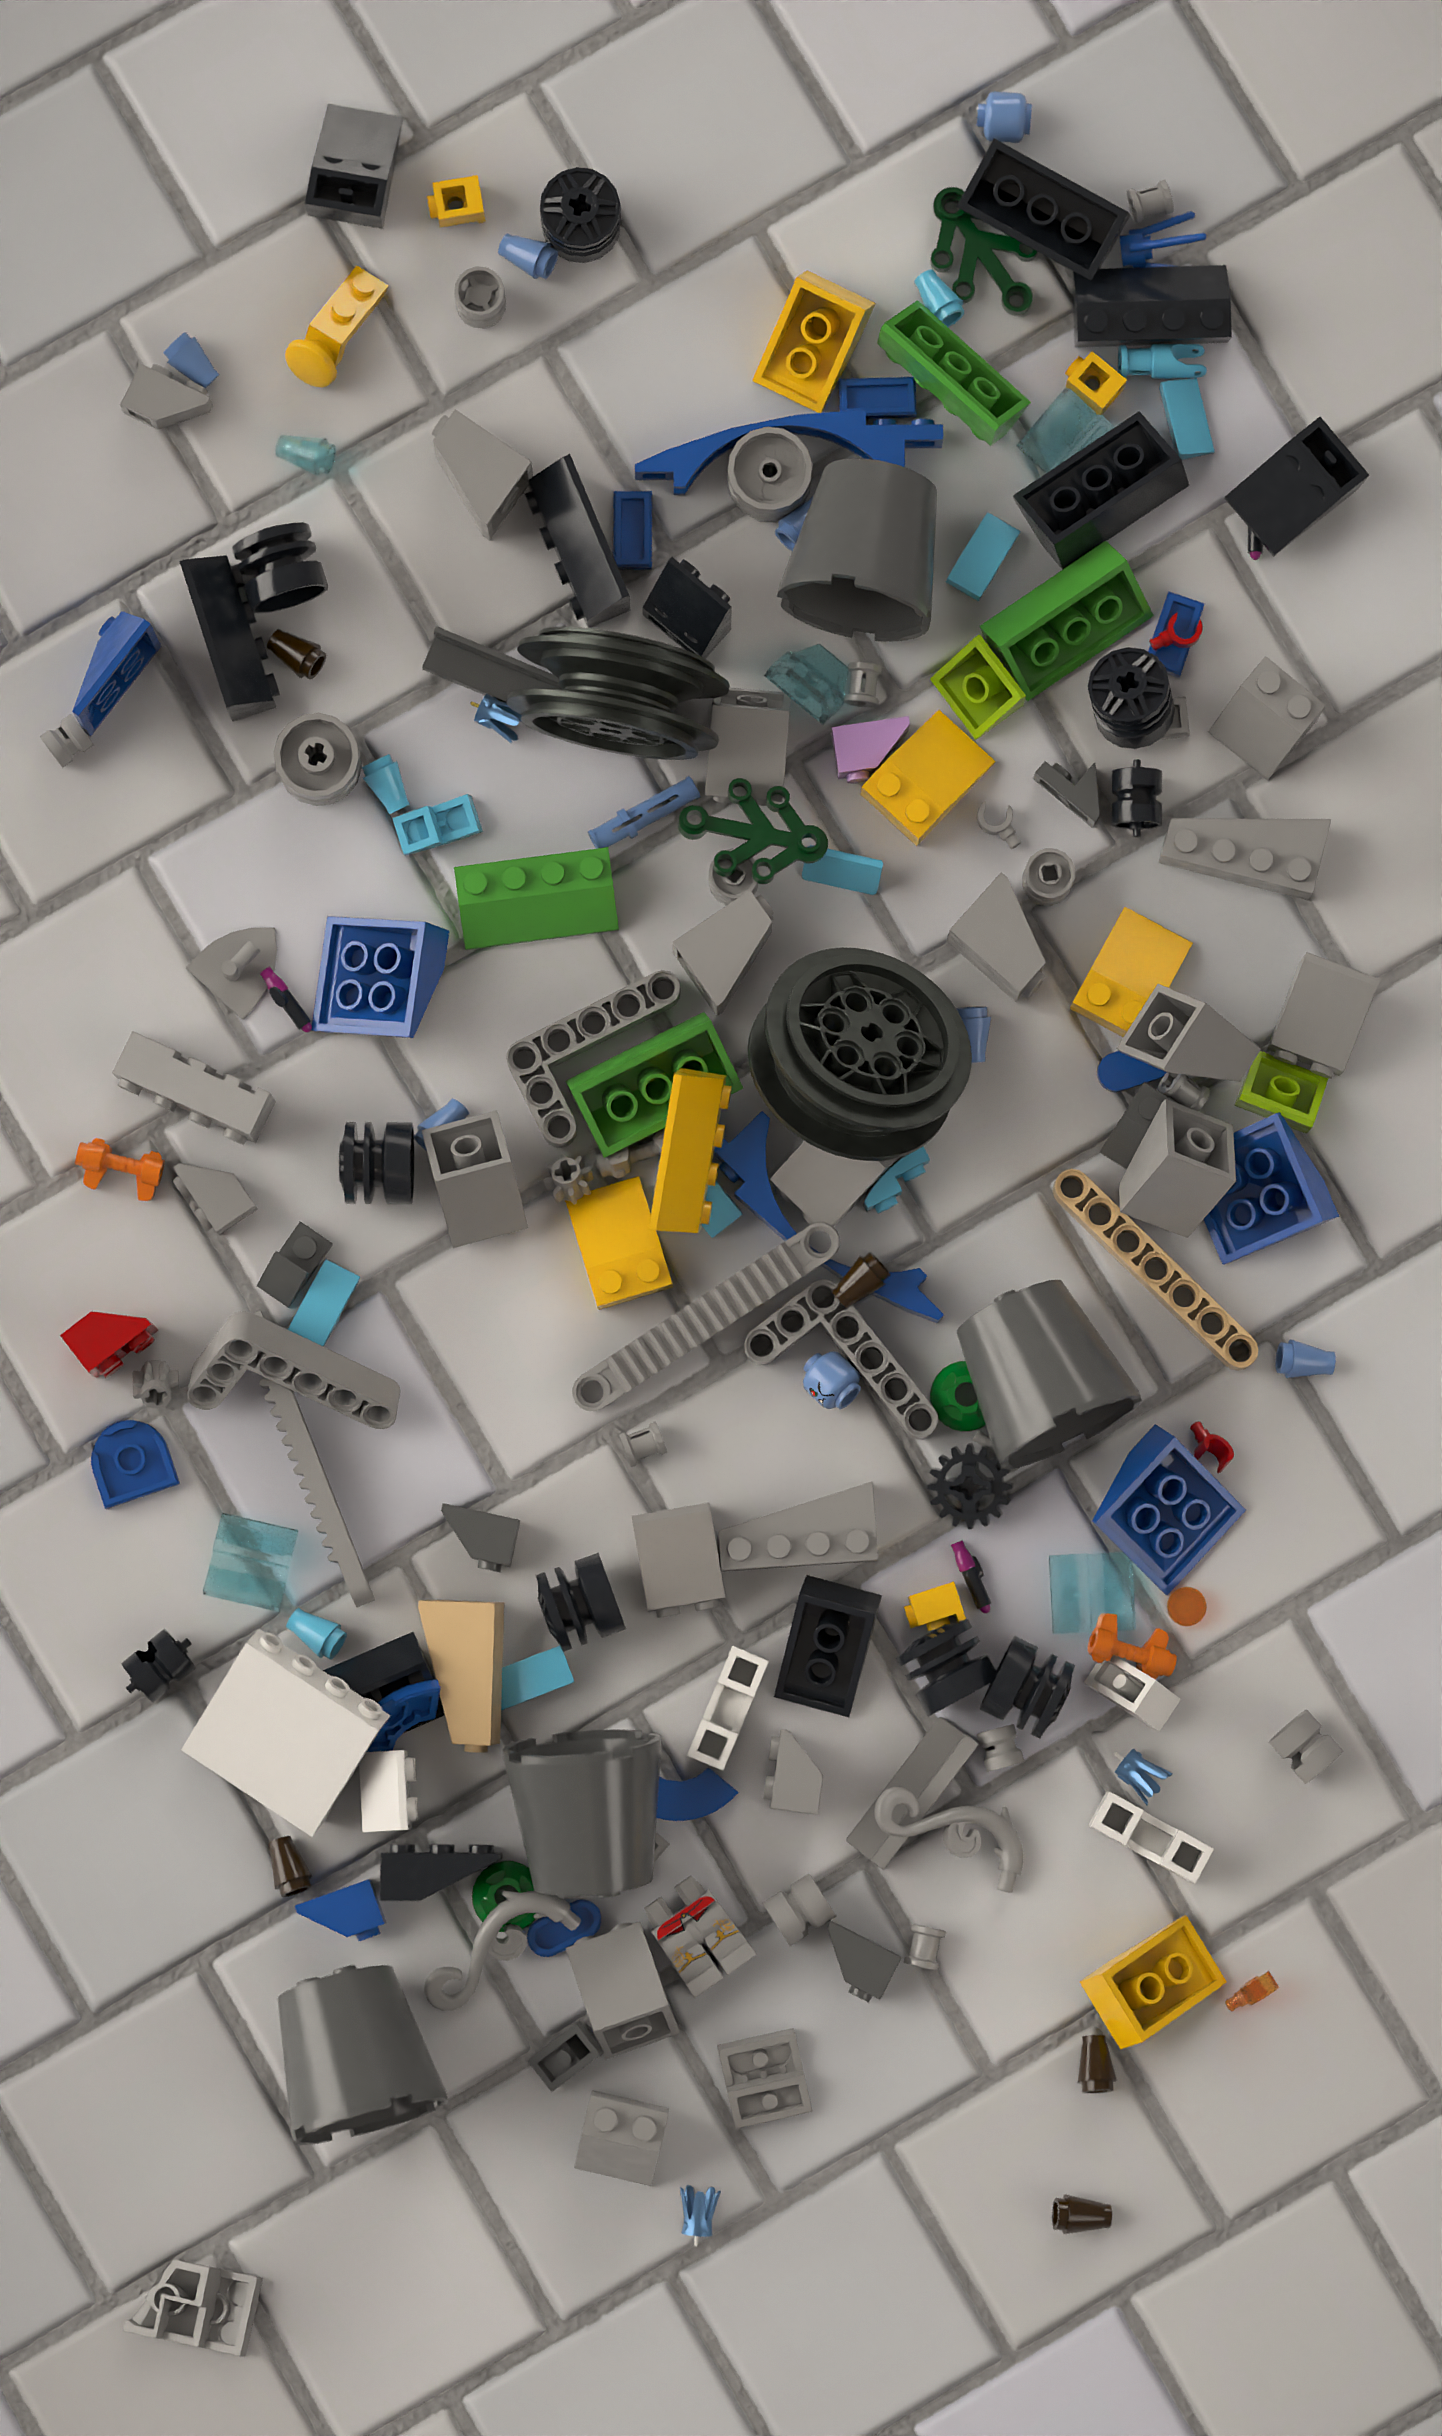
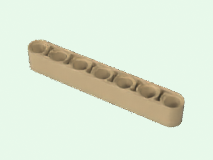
M1076 1169L1065 1170L1059 1174L1053 1185V1195L1056 1201L1225 1366L1232 1370H1243L1254 1363L1258 1356V1345L1254 1338L1128 1215L1121 1213L1120 1208L1090 1178ZM1069 1178L1077 1180L1082 1188L1081 1195L1076 1198L1066 1197L1061 1191L1062 1181ZM1097 1205L1106 1208L1110 1216L1109 1222L1101 1226L1092 1223L1089 1219L1090 1208ZM1121 1233H1131L1135 1236L1138 1243L1135 1251L1126 1253L1119 1249L1117 1246V1236ZM1149 1260L1160 1261L1165 1267V1276L1160 1280L1149 1278L1145 1273L1146 1262ZM1178 1287L1189 1289L1193 1294L1192 1305L1185 1308L1178 1306L1173 1300V1291ZM1212 1314L1219 1318L1221 1330L1218 1334L1211 1335L1204 1332L1201 1327V1319L1204 1315ZM1239 1341L1247 1345L1249 1357L1246 1361L1237 1362L1231 1358L1229 1347L1232 1342Z

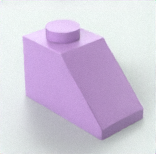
M909 716L832 727L831 736L838 779L847 778V783L867 781L870 778V774H874L908 732L910 725Z

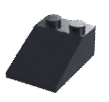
M806 1575L799 1593L774 1697L849 1718L882 1595Z

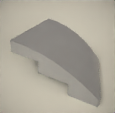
M174 2259L162 2274L159 2284L152 2287L146 2295V2301L132 2319L127 2320L124 2324L123 2331L246 2357L263 2278Z

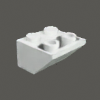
M408 1750L366 1752L359 1763L363 1832L412 1829V1821H419L418 1798H410V1782L417 1781L416 1759L408 1758Z

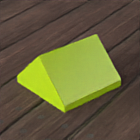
M980 634L975 636L930 678L931 682L975 740L1024 705L1026 698L1025 693Z
M1260 1051L1247 1071L1234 1106L1265 1118L1280 1112L1290 1128L1307 1134L1314 1125L1328 1078L1319 1076L1298 1065L1284 1063L1275 1059L1272 1055Z

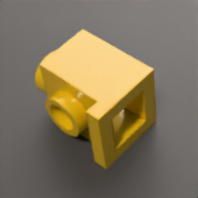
M478 175L432 183L434 195L427 196L430 218H438L440 228L477 221L478 223L485 222ZM453 201H459L463 204V207L460 209L450 210L448 208L449 204Z
M1093 351L1085 359L1078 356L1065 372L1069 377L1065 387L1093 409L1094 413L1099 417L1105 413L1122 393L1127 383L1126 378ZM1089 379H1095L1099 383V388L1091 390L1085 385V382Z
M954 1582L908 1597L910 1605L903 1606L910 1629L926 1624L927 1630L932 1631L945 1624H950L948 1617L955 1615L957 1622L966 1619Z

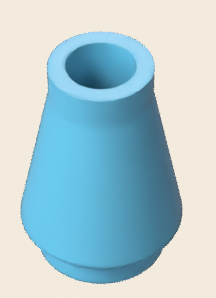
M927 270L915 279L914 283L920 292L924 306L947 327L955 324L963 317L965 311L962 308V299L936 275L934 270Z
M390 754L362 767L366 775L363 777L364 781L383 803L389 814L410 805L406 797L398 762H393Z
M300 1608L293 1612L286 1625V1628L295 1633L319 1658L325 1656L330 1660L333 1659L347 1638V1633L341 1630V1624L312 1615Z

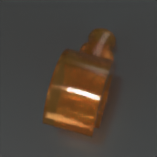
M1267 1971L1260 1977L1256 1976L1239 1988L1240 1990L1234 1993L1233 1997L1225 2000V2004L1230 2011H1234L1239 2006L1253 2005L1273 1993L1279 1986L1270 1971Z

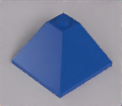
M121 611L116 619L113 616L108 618L99 630L98 635L101 638L95 647L72 711L84 732L90 737L162 647L151 623L143 618Z
M327 916L311 1031L414 1038L445 967L449 930L422 921Z
M1280 1112L1233 1133L1236 1182L1204 1218L1223 1265L1339 1217L1325 1181Z
M1155 1424L1128 1453L1092 1522L1168 1596L1241 1517L1246 1509L1175 1436Z

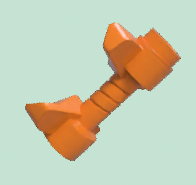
M95 1138L92 1142H88V1144L80 1142L75 1165L86 1169L83 1183L93 1190L98 1187L108 1169L136 1175L138 1200L151 1201L155 1196L156 1187L161 1182L165 1160L162 1159L160 1153L153 1151L149 1154H143L140 1160L112 1154V1148L105 1144L103 1139Z
M1101 1613L1088 1642V1653L1095 1662L1103 1663L1104 1660L1110 1661L1112 1656L1115 1655L1136 1662V1668L1153 1679L1163 1675L1170 1677L1177 1661L1176 1654L1166 1650L1169 1636L1167 1632L1160 1628L1155 1629L1142 1648L1119 1641L1116 1614Z

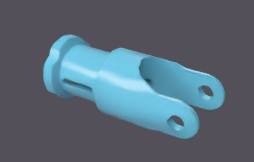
M1152 344L1150 348H1127L1126 345H1119L1118 373L1124 378H1127L1129 375H1150L1152 379L1200 378L1207 373L1204 365L1185 364L1177 359L1200 357L1205 352L1204 347L1200 344Z

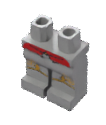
M690 1875L674 1887L686 1904L685 1906L672 1913L663 1898L659 1897L646 1906L644 1910L649 1922L653 1926L651 1932L693 1997L696 1998L724 1978L702 1944H707L727 1975L757 1954L709 1889L705 1891L702 1885Z

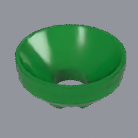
M958 1361L949 1364L937 1374L930 1390V1403L934 1407L938 1419L945 1426L961 1432H971L984 1427L986 1424L978 1399L971 1406H962L955 1399V1390L960 1384L970 1383L973 1385L966 1361Z
M500 1861L488 1866L480 1873L473 1886L472 1903L476 1915L482 1922L498 1906L495 1901V1893L499 1887L511 1885L518 1892L535 1891L529 1867L516 1861ZM525 1913L510 1919L500 1928L499 1932H505L504 1926L509 1924L518 1925L522 1929L526 1928L535 1920L533 1915L536 1913Z

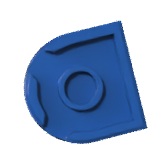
M134 1420L114 1423L107 1427L95 1442L91 1454V1467L105 1509L180 1484L165 1439L155 1428L146 1423Z

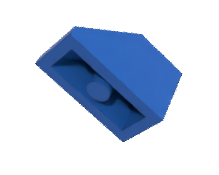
M372 1879L295 1905L298 1914L345 1937L356 1934L358 1942L381 1934L378 1926L386 1924Z

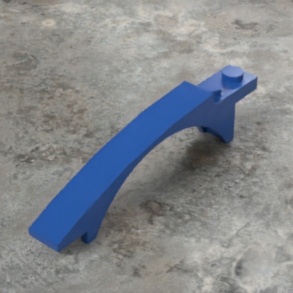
M866 410L798 414L729 428L665 450L636 463L635 480H673L674 495H686L693 482L706 467L718 457L733 449L737 441L747 433L763 427L783 428L795 435L821 438L848 449L861 459L880 460L905 467V448H942L943 424H935V421L932 419L912 420V425H896V421L893 419H878L873 421V425H866Z
M761 1111L730 1143L723 1139L722 1148L715 1147L714 1155L722 1162L719 1165V1170L732 1183H735L738 1179L743 1183L734 1192V1197L786 1241L796 1235L797 1232L790 1226L782 1214L769 1183L765 1151L770 1118ZM811 1247V1249H812L814 1252L820 1253V1252H818L817 1250H815L814 1248ZM832 1259L821 1265L840 1279L851 1268ZM920 1268L890 1272L891 1276L885 1280L886 1285L871 1293V1295L906 1312L938 1323L944 1316L918 1289L927 1278V1275Z

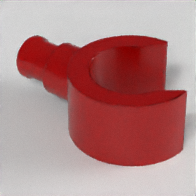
M1176 612L1170 618L1167 629L1159 633V636L1149 640L1152 649L1157 651L1159 648L1167 647L1171 644L1179 648L1193 646L1201 636L1203 629L1202 621H1199L1195 634L1191 638H1180L1174 632V624L1178 614Z
M1200 1421L1193 1423L1190 1426V1430L1194 1433V1438L1199 1444L1194 1450V1457L1199 1460L1206 1451L1212 1453L1219 1462L1217 1473H1221L1234 1458V1451L1231 1445L1221 1436L1210 1434L1207 1429H1204Z

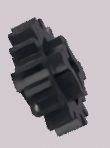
M973 1443L967 1444L965 1453H961L960 1449L954 1446L951 1448L953 1458L949 1459L942 1454L938 1458L943 1466L942 1469L932 1468L930 1470V1474L937 1478V1482L927 1485L928 1490L937 1491V1496L930 1503L931 1505L941 1504L943 1506L939 1514L941 1518H944L949 1513L954 1516L952 1526L956 1527L961 1520H966L968 1529H973L977 1519L980 1520L984 1527L990 1524L989 1514L991 1513L999 1518L1003 1513L998 1505H1009L1011 1499L1004 1495V1491L1014 1487V1483L1004 1481V1476L1011 1470L1000 1469L997 1465L999 1462L996 1456L992 1459L987 1456L989 1451L987 1446H984L979 1453L975 1452ZM962 1462L961 1474L957 1478L946 1479L952 1466ZM979 1463L985 1465L994 1477H987L979 1470ZM968 1476L972 1477L974 1484L983 1486L977 1489L973 1496L969 1495L968 1489L958 1486L963 1484L968 1479ZM995 1494L991 1504L979 1511V1499L983 1495ZM947 1495H954L962 1503V1510L953 1505Z

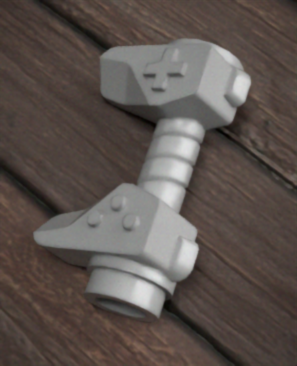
M665 1128L654 1133V1141L630 1149L627 1146L605 1158L602 1154L595 1155L602 1178L609 1175L615 1178L623 1177L626 1173L631 1172V1164L655 1157V1155H661Z

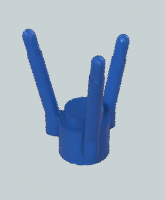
M1192 211L1144 228L1129 230V235L1119 236L1123 266L1133 265V268L1176 266L1146 262V260L1153 259L1152 249L1206 240L1207 235L1205 233L1157 240H1151V236H1147L1193 219L1195 213Z

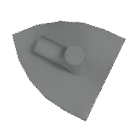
M252 927L231 932L209 944L190 962L186 969L243 1020L268 989L260 973L269 966L273 971L275 970L277 956L275 928Z

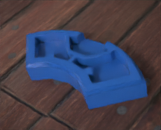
M437 1679L408 1685L389 1694L378 1702L382 1710L389 1714L390 1717L366 1752L393 1751L397 1739L408 1728L419 1722L436 1718L441 1689Z
M709 1767L697 1777L685 1781L666 1780L659 1776L657 1818L670 1821H687L701 1818L725 1806L738 1794V1791Z

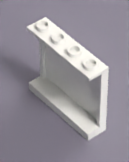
M258 1629L244 1645L181 1750L313 1837L328 1817L333 1804L390 1715L384 1712L381 1706L374 1700L363 1698L351 1690L342 1679L330 1676L318 1668L309 1657L297 1654L283 1645L281 1639L276 1635L265 1633Z

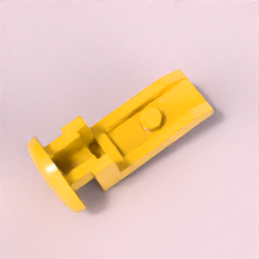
M356 265L310 322L305 340L297 339L289 343L285 351V359L290 370L308 385L320 388L330 385L336 379V366L342 360L346 344L379 304L389 285Z

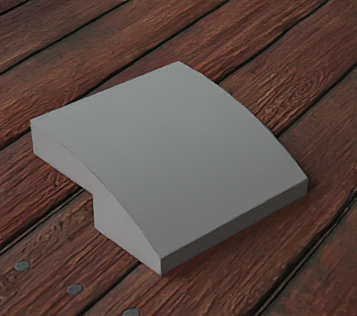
M794 2028L717 2045L735 2129L813 2112Z

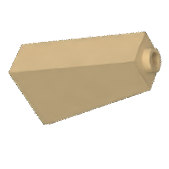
M419 1600L418 1609L435 1677L441 1688L440 1697L452 1744H464V1752H488V1746L500 1744L505 1602Z

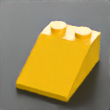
M808 270L803 272L795 279L752 381L817 413H822L863 334L876 303Z
M938 710L861 787L860 795L910 841L918 846L996 761L945 714Z
M1124 907L1069 1009L1124 1037L1157 984L1170 987L1193 943Z
M639 1176L591 1190L590 1195L584 1194L577 1200L576 1204L565 1200L598 1310L673 1288L657 1232L648 1229L651 1213Z
M1187 1915L1178 1918L1108 1961L1080 1981V1984L1120 2049L1144 2042L1227 1983Z

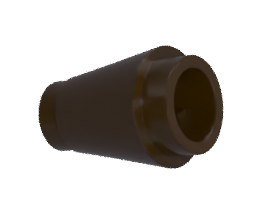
M277 629L271 635L267 643V649L272 651L299 678L305 676L310 680L313 679L320 672L326 660V653L321 651L319 644Z
M869 1252L864 1258L861 1255L837 1284V1287L832 1290V1293L843 1306L849 1308L852 1304L885 1286V1280L891 1274L872 1252Z
M291 1836L280 1837L269 1842L275 1889L280 1890L282 1897H290L309 1890L312 1887L309 1880L312 1878V1874L293 1843Z
M1106 2035L1083 2036L1078 2084H1082V2093L1094 2094L1114 2091L1113 2082L1117 2081L1106 2043Z
M1067 2194L1063 2198H1055L1053 2201V2229L1062 2230L1063 2234L1110 2228L1112 2208L1110 2204H1103Z

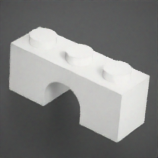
M732 1646L687 1756L722 1771L724 1770L765 1672L768 1660Z
M1106 1791L1088 1825L1090 1828L1194 1884L1197 1882L1214 1848L1146 1813L1143 1809L1110 1791Z

